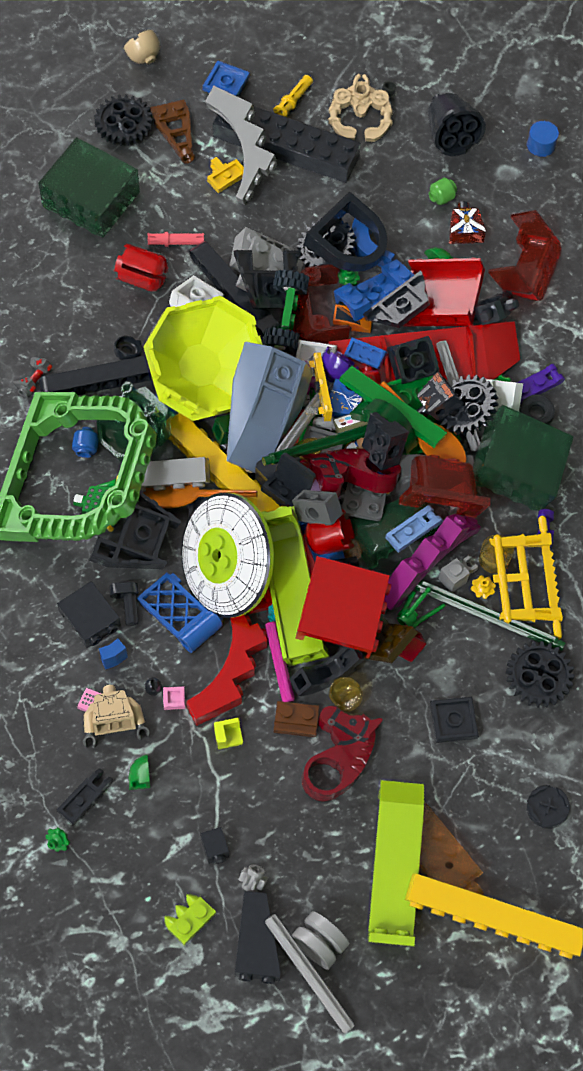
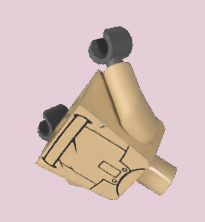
M106 685L103 688L102 694L94 696V702L89 705L84 714V732L87 733V736L83 739L84 746L87 747L88 739H93L94 748L97 746V740L93 737V732H95L96 736L136 729L135 725L138 726L137 738L141 740L140 730H145L148 738L149 729L144 727L143 723H145L141 706L133 698L127 697L125 691H116L115 686Z

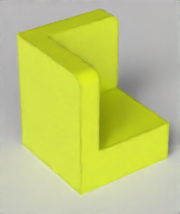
M239 718L214 723L218 749L243 744Z

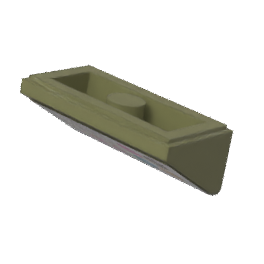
M350 414L333 419L336 433L368 424V422L352 420Z

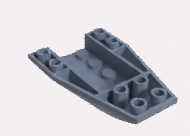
M244 342L232 383L227 462L255 473L256 463L262 460V457L275 452V448L284 440L302 410L313 375V371L306 362L271 346Z

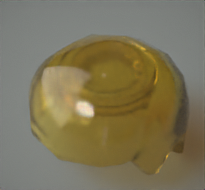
M341 677L330 686L329 697L338 709L352 711L362 702L363 691L353 678Z

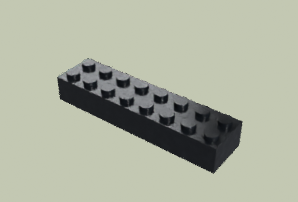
M253 106L255 115L249 123L262 128L266 137L263 146L260 148L274 154L277 160L347 183L360 156V142ZM217 114L213 122V137L242 147L238 135L230 124Z

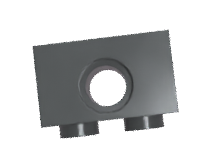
M303 490L292 500L298 521L332 525L343 514L337 493Z

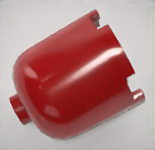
M341 509L343 514L332 525L307 523L303 536L314 553L319 555L331 554L354 547V544L351 543V539L355 538L351 520L345 519V510Z

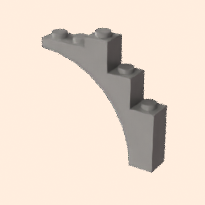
M213 86L205 101L206 105L230 124L242 145L244 171L236 198L239 203L245 205L247 201L251 200L253 196L252 190L255 185L260 183L261 173L268 176L270 171H274L277 165L274 154L260 148L266 140L264 130L249 123L255 115L253 104Z

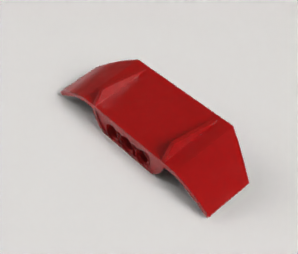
M515 321L355 338L387 351L389 346L429 336L438 362L439 373L446 380L447 377L436 344L440 341H447L459 379L462 376L466 380L467 375H470L473 379L477 375L479 379L484 377L485 379L494 380L520 360ZM351 339L328 342L329 345L337 346L336 352L339 351L344 354ZM387 353L380 370L373 368V370L380 372L381 383L383 381L386 383L395 381ZM349 358L355 363L353 367L358 366L360 372H362L361 368L370 367L366 364Z

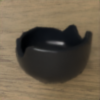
M124 335L118 337L113 349L116 357L121 361L140 357L144 347H142L140 340Z

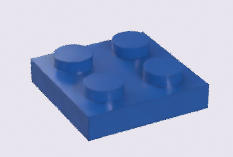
M217 61L203 84V91L210 93L213 86H216L238 97L250 77V72Z

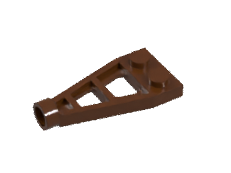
M185 100L151 107L155 126L178 154L183 163L192 162L195 159L191 143L190 113ZM182 121V128L170 130L166 125L168 122ZM185 135V142L176 143L173 138Z

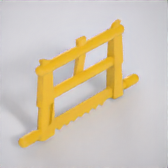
M540 516L538 522L541 534L530 536L521 534L502 538L497 534L493 539H489L490 544L495 549L498 575H493L494 583H499L503 610L499 618L500 620L504 619L505 623H510L512 620L535 622V620L553 621L554 636L561 639L562 628L559 621H562L563 617L561 608L558 607L560 597L557 596L559 590L556 589L557 582L555 578L557 575L554 574L555 567L552 566L555 560L552 559L553 552L550 551V545H552L551 533H547L546 517ZM525 547L542 548L550 608H533ZM503 548H517L520 574H506ZM521 581L525 609L511 610L507 583Z

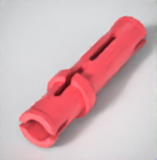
M148 233V245H165V247H168V245H199L204 242V233Z

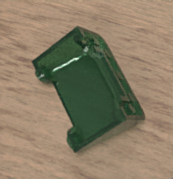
M408 492L402 498L384 505L380 521L357 517L350 519L355 536L352 540L369 570L378 566V559L382 557L386 559L390 552L395 551L394 547L385 538L386 534L428 506L426 501L417 492ZM440 525L437 528H433L419 539L422 538V540H424L425 538L434 535L440 527Z

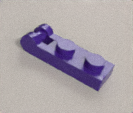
M550 364L545 369L517 382L523 383L520 404L528 396L540 395L564 382L565 378L557 372L558 368L555 364ZM551 375L553 379L548 380L547 377Z

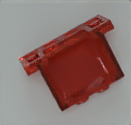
M438 455L416 456L412 460L410 487L399 497V505L419 508L424 502L457 507L456 515L474 518L490 506V498L477 496L474 471L471 464L459 462L455 458L442 459Z

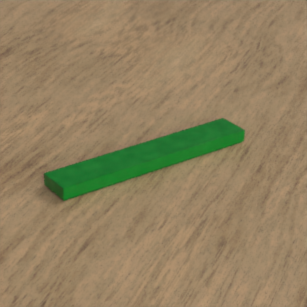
M351 366L340 377L339 381L369 403L377 398L396 407L407 418L415 435L433 448L446 437V431L355 367Z

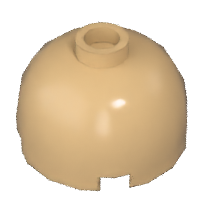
M153 30L141 32L138 34L139 38L135 41L132 38L125 44L124 50L127 56L135 63L140 64L154 62L156 60L155 56L160 50L158 37Z

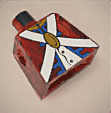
M466 201L459 202L458 208L452 209L449 244L484 243L486 229L479 209L469 208V203Z

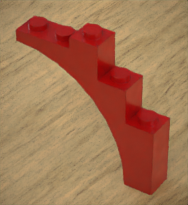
M247 614L230 618L232 643L222 670L201 693L186 701L187 709L196 726L242 704L241 696H243V692L238 683L254 676L256 664L251 655L267 648L268 640L266 630L264 628L261 629L258 623L252 625Z

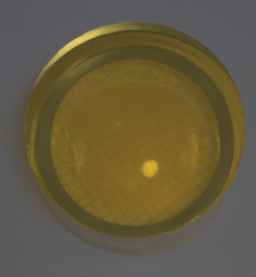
M491 535L483 541L479 553L481 567L490 573H498L495 549L489 541L495 535ZM503 548L505 569L511 563L514 548Z

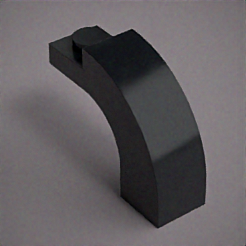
M344 646L334 656L320 664L301 667L289 680L298 696L317 693L350 676L357 670L356 666L365 658L360 650Z

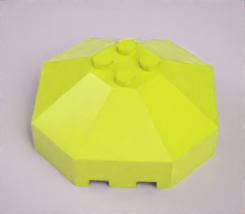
M222 296L166 308L143 346L158 400L192 421L230 412L233 377L244 342L262 345L261 338L258 336L255 327V317Z

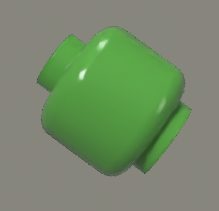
M442 178L431 184L429 197L432 202L444 205L455 198L457 187L452 180Z

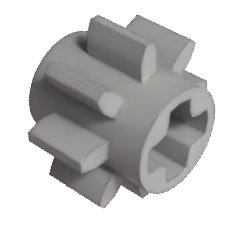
M250 865L249 868L244 867L238 880L243 882L242 888L244 890L257 892L258 889L262 891L263 887H265L268 877L263 876L265 871L262 867Z

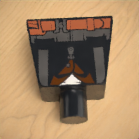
M437 372L417 394V398L422 403V406L416 411L424 417L430 414L438 421L461 407L464 402L450 383Z

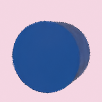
M548 121L534 123L530 128L528 136V150L540 157L552 154L559 135L557 127Z

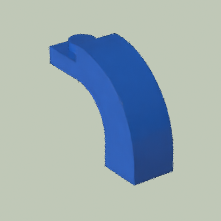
M354 218L352 229L357 238L355 239L357 245L354 246L356 250L354 253L357 257H364L373 253L377 245L369 237L372 231ZM385 250L382 260L377 265L382 267L394 261L395 254Z

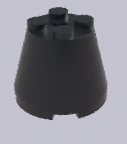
M454 93L437 94L433 97L428 108V118L432 140L436 148L446 156H459L465 154V150L472 147L475 143L478 145L486 129L485 121L480 112Z

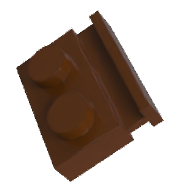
M277 701L273 733L316 738L319 706Z

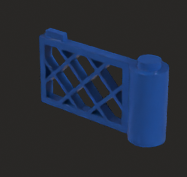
M165 573L138 596L137 601L168 629L188 652L193 653L223 626V618L212 611H208L180 585L181 580L174 573L171 575ZM168 580L172 584V590L161 591V585ZM149 595H157V603L148 604L145 599ZM160 595H172L171 603H160ZM175 595H184L186 603H174ZM160 608H171V616H161L159 614ZM174 608H186L185 616H174ZM189 608H198L201 611L197 616H188ZM173 621H185V626L178 632L173 627Z

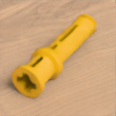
M304 75L290 94L283 96L281 103L273 108V112L288 117L289 111L296 107L298 99L313 83L312 78Z

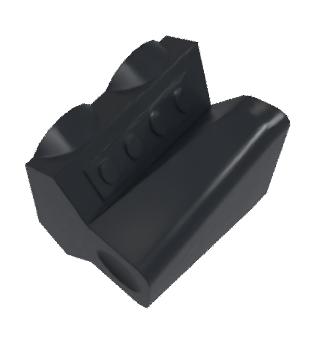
M429 336L387 347L395 380L400 379L402 384L435 375L437 372L439 373L438 362Z

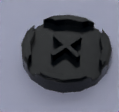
M543 785L531 792L527 800L526 810L529 818L536 825L552 829L559 827L566 821L569 815L570 802L567 795L561 789L551 787V785Z

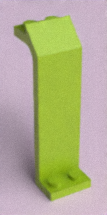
M282 506L275 511H263L261 513L266 520L273 541L274 566L269 587L283 660L290 667L329 657V652L323 640L305 636L303 641L295 639L311 578L303 535L294 506Z
M381 780L378 794L379 813L368 941L414 946L416 908L409 906L410 901L405 900L412 874H419L424 812V784Z

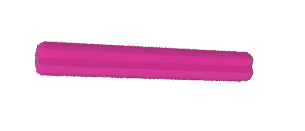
M276 622L266 623L265 628L282 702L294 701V695L289 680L287 664L282 657Z

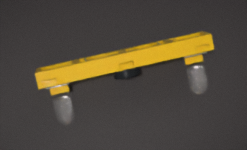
M318 352L313 354V361H309L310 368L313 367L315 374L314 391L319 394L321 407H318L319 414H322L324 421H331L333 411L321 353ZM317 407L306 408V415H317Z

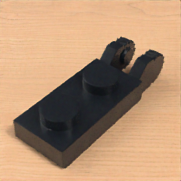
M98 768L88 779L86 778L57 808V812L72 826L113 783V779L109 776L99 787L94 785L104 773L101 768Z

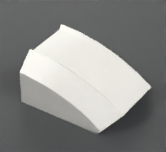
M193 275L172 291L169 304L171 307H177L194 301L209 300L216 296L223 297L224 294Z
M485 379L492 384L499 397L496 400L499 406L494 407L497 413L491 414L493 420L486 421L488 426L504 429L511 428L517 423L523 383Z

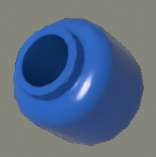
M83 427L77 430L73 436V451L79 457H91V455L97 452L99 435L90 427Z

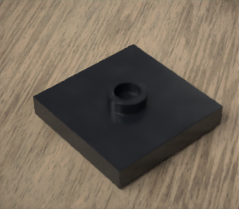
M472 696L430 701L436 743L479 738Z

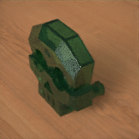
M126 382L121 387L123 394L120 397H126L135 402L143 411L147 422L156 432V444L152 450V456L157 446L161 447L172 435L170 422L175 417V414L146 387L136 389L133 384ZM97 420L99 442L122 462L129 442L124 434L126 422Z

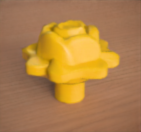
M481 575L478 579L472 581L473 586L471 590L475 592L477 598L482 596V598L487 599L489 595L495 593L496 584L491 581L490 577L484 578Z

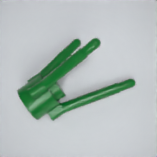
M428 587L413 606L408 608L416 594L413 591L402 610L397 614L398 617L396 619L400 625L406 624L416 628L421 622L439 612L446 605L442 604L417 620L418 614L414 610L427 596L431 588Z

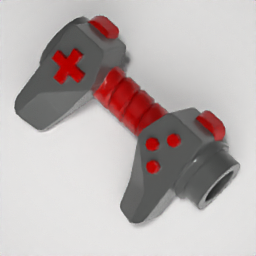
M32 357L30 365L36 371L31 378L26 377L13 381L15 386L19 388L18 393L24 398L33 393L40 377L44 373L47 374L53 367L47 359Z

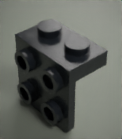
M283 453L274 475L262 485L261 491L281 506L293 507L292 500L303 490H311L316 474L289 454Z

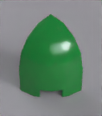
M438 247L427 249L424 253L429 259L453 258L450 253Z
M148 754L140 756L131 765L128 775L129 790L151 788Z

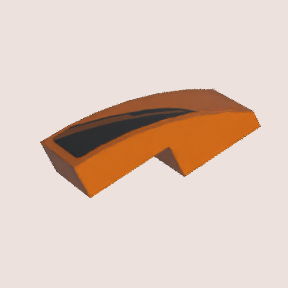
M335 304L333 325L352 327L351 331L370 333L371 321L362 318L355 322L347 306Z

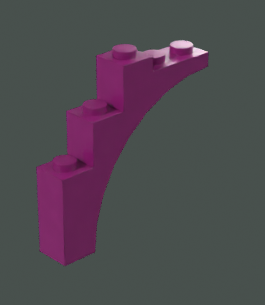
M458 514L447 516L435 534L425 538L412 557L402 560L389 578L388 583L391 584L389 596L385 595L384 602H387V607L390 610L400 607L417 584L441 559L461 542L478 533L481 529V526L477 524L478 521L467 514L463 516Z

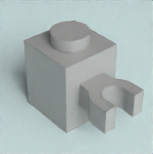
M469 555L463 559L462 563L456 558L441 568L439 580L448 591L453 593L467 583L469 574L477 571L478 566L476 564L472 567L467 566V563L471 560Z

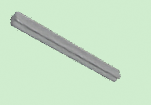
M440 341L436 344L447 380L452 386V380L454 379L456 382H459V376L447 341ZM474 429L473 435L468 431L466 438L470 450L476 451L481 449L482 445L477 430Z
M328 380L326 382L330 395L334 383ZM316 393L281 442L277 451L294 446L318 412V407H321L318 393Z
M274 914L269 917L265 923L342 1032L347 1033L354 1027L352 1020L277 915Z

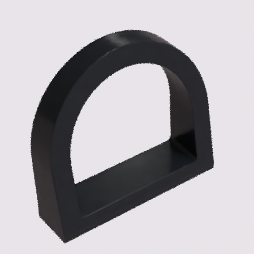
M349 191L306 233L304 246L339 269L359 272L375 267L382 260L387 247V233L380 218ZM346 213H349L372 231L377 241V248L367 256L353 257L337 250L323 236Z

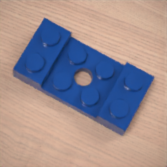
M396 259L382 266V273L355 287L348 283L334 290L335 302L337 304L343 302L349 308L356 322L364 318V312L414 276V274Z

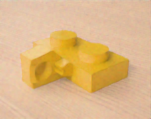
M217 157L211 160L210 167L213 169V174L207 177V181L217 193L242 179L244 167L237 159L229 164H223Z

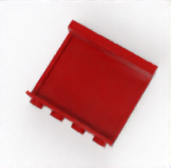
M481 258L408 260L411 272L415 275L421 271L424 276L430 306L403 326H472L475 317L474 306L478 303L485 273Z
M317 556L295 639L303 641L305 636L367 652L366 658H369L372 652H376L379 640L375 639L376 633H380L383 624L380 616L385 614L387 602H384L385 595L389 596L391 584L388 583L390 575Z

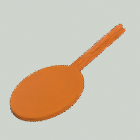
M385 381L380 384L384 389L402 400ZM436 424L446 431L447 435L435 448L417 436L418 443L425 455L439 467L449 471H459L465 466L466 454L459 440L446 428Z
M185 485L184 489H173V486L165 487L166 490L154 491L153 488H146V492H143L151 500H155L162 508L185 506L195 501L198 497H209L217 493H235L243 497H258L257 490H200L199 488H193L192 485Z

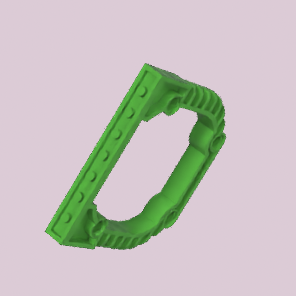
M35 392L0 492V540L38 542L39 538L43 540L61 539L65 541L88 540L94 535L104 533L109 525L114 526L120 518L130 516L139 499V492L145 480V473L150 463L151 453L156 444V432L147 422L140 407L126 397H89L87 395L79 397L75 392ZM78 420H118L126 422L124 434L129 442L115 486L109 488L104 493L99 507L86 514L75 516L41 515L33 506L26 505L23 507L18 501L39 436H47L60 426L71 428Z

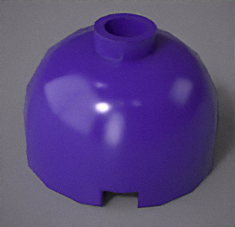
M327 346L321 358L326 380L334 382L335 379H340L355 363L339 351L336 353L331 352L333 348Z

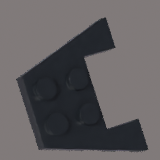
M234 250L233 254L252 309L284 308L286 292L282 293L273 288L275 272L278 270H253L252 250ZM301 250L283 251L284 270H292L293 272L298 270L297 262L298 258L301 257Z

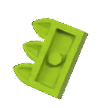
M192 894L186 895L189 908L182 905L175 906L178 919L165 916L167 929L184 946L216 915V911L201 897Z

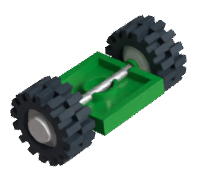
M278 270L275 272L273 288L282 293L286 292L287 295L281 328L266 329L263 345L274 347L283 352L297 351L300 335L289 330H293L295 314H292V311L296 312L298 295L307 294L308 275L297 271L293 272L292 270Z

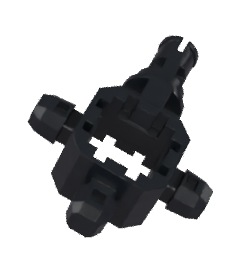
M508 290L498 293L491 298L484 299L474 306V321L478 320L480 325H485L505 319L513 310L519 307L518 299L513 298L512 292Z

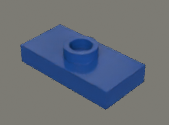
M352 337L344 356L380 370L388 352Z

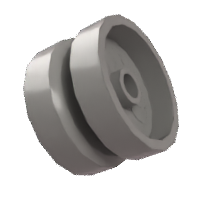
M312 911L304 920L306 928L298 927L291 936L305 955L322 968L329 970L336 961L334 953L342 954L349 946V942L329 920Z

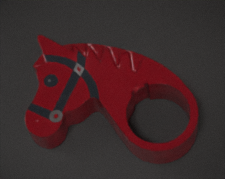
M339 449L319 454L310 453L302 456L306 460H300L301 464L316 474L315 479L319 483L320 491L337 493L338 498L344 482H349L375 493L392 492L396 488L401 471L400 464L385 470L379 469L369 460L370 453L365 449ZM373 471L380 472V473H383V474H385V475L377 474V473H375V472H373Z
M327 706L321 711L318 724L322 730L331 734V740L335 746L313 756L305 765L302 774V786L311 798L318 801H330L344 794L352 787L363 772L371 755L375 742V731L379 728L382 718L370 720L364 714L361 716H351L334 706ZM319 764L329 765L339 771L341 775L340 784L332 790H320L310 782L308 771Z

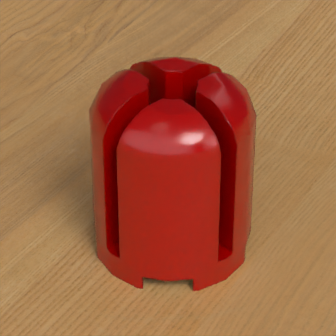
M128 243L124 245L127 248L122 256L118 255L114 271L118 272V278L115 279L148 291H157L166 280V275L163 272L168 273L167 259L162 255Z

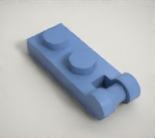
M428 505L387 533L385 538L399 553L433 528H437L443 522V519L439 515L436 516L434 509Z

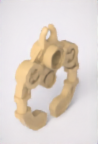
M358 74L354 78L351 87L335 91L331 107H329V124L332 125L337 135L354 140L356 129L351 126H343L341 119L337 118V115L341 113V109L351 105L356 116L364 117L368 108L372 105L373 108L381 110V115L384 116L378 128L370 127L365 130V140L375 142L383 137L389 127L392 126L391 115L393 110L389 103L388 94L383 90L373 89L365 74L362 75L365 82H358L359 78H361V75Z

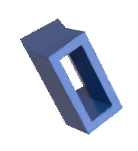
M116 639L108 646L99 648L105 670L117 666L128 658L126 647L119 639Z

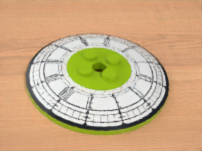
M235 493L213 494L204 499L194 509L186 524L182 540V566L187 585L194 598L208 611L216 613L219 617L233 618L245 615L260 603L269 587L273 573V541L266 520L250 500ZM219 551L221 553L220 559L218 558Z

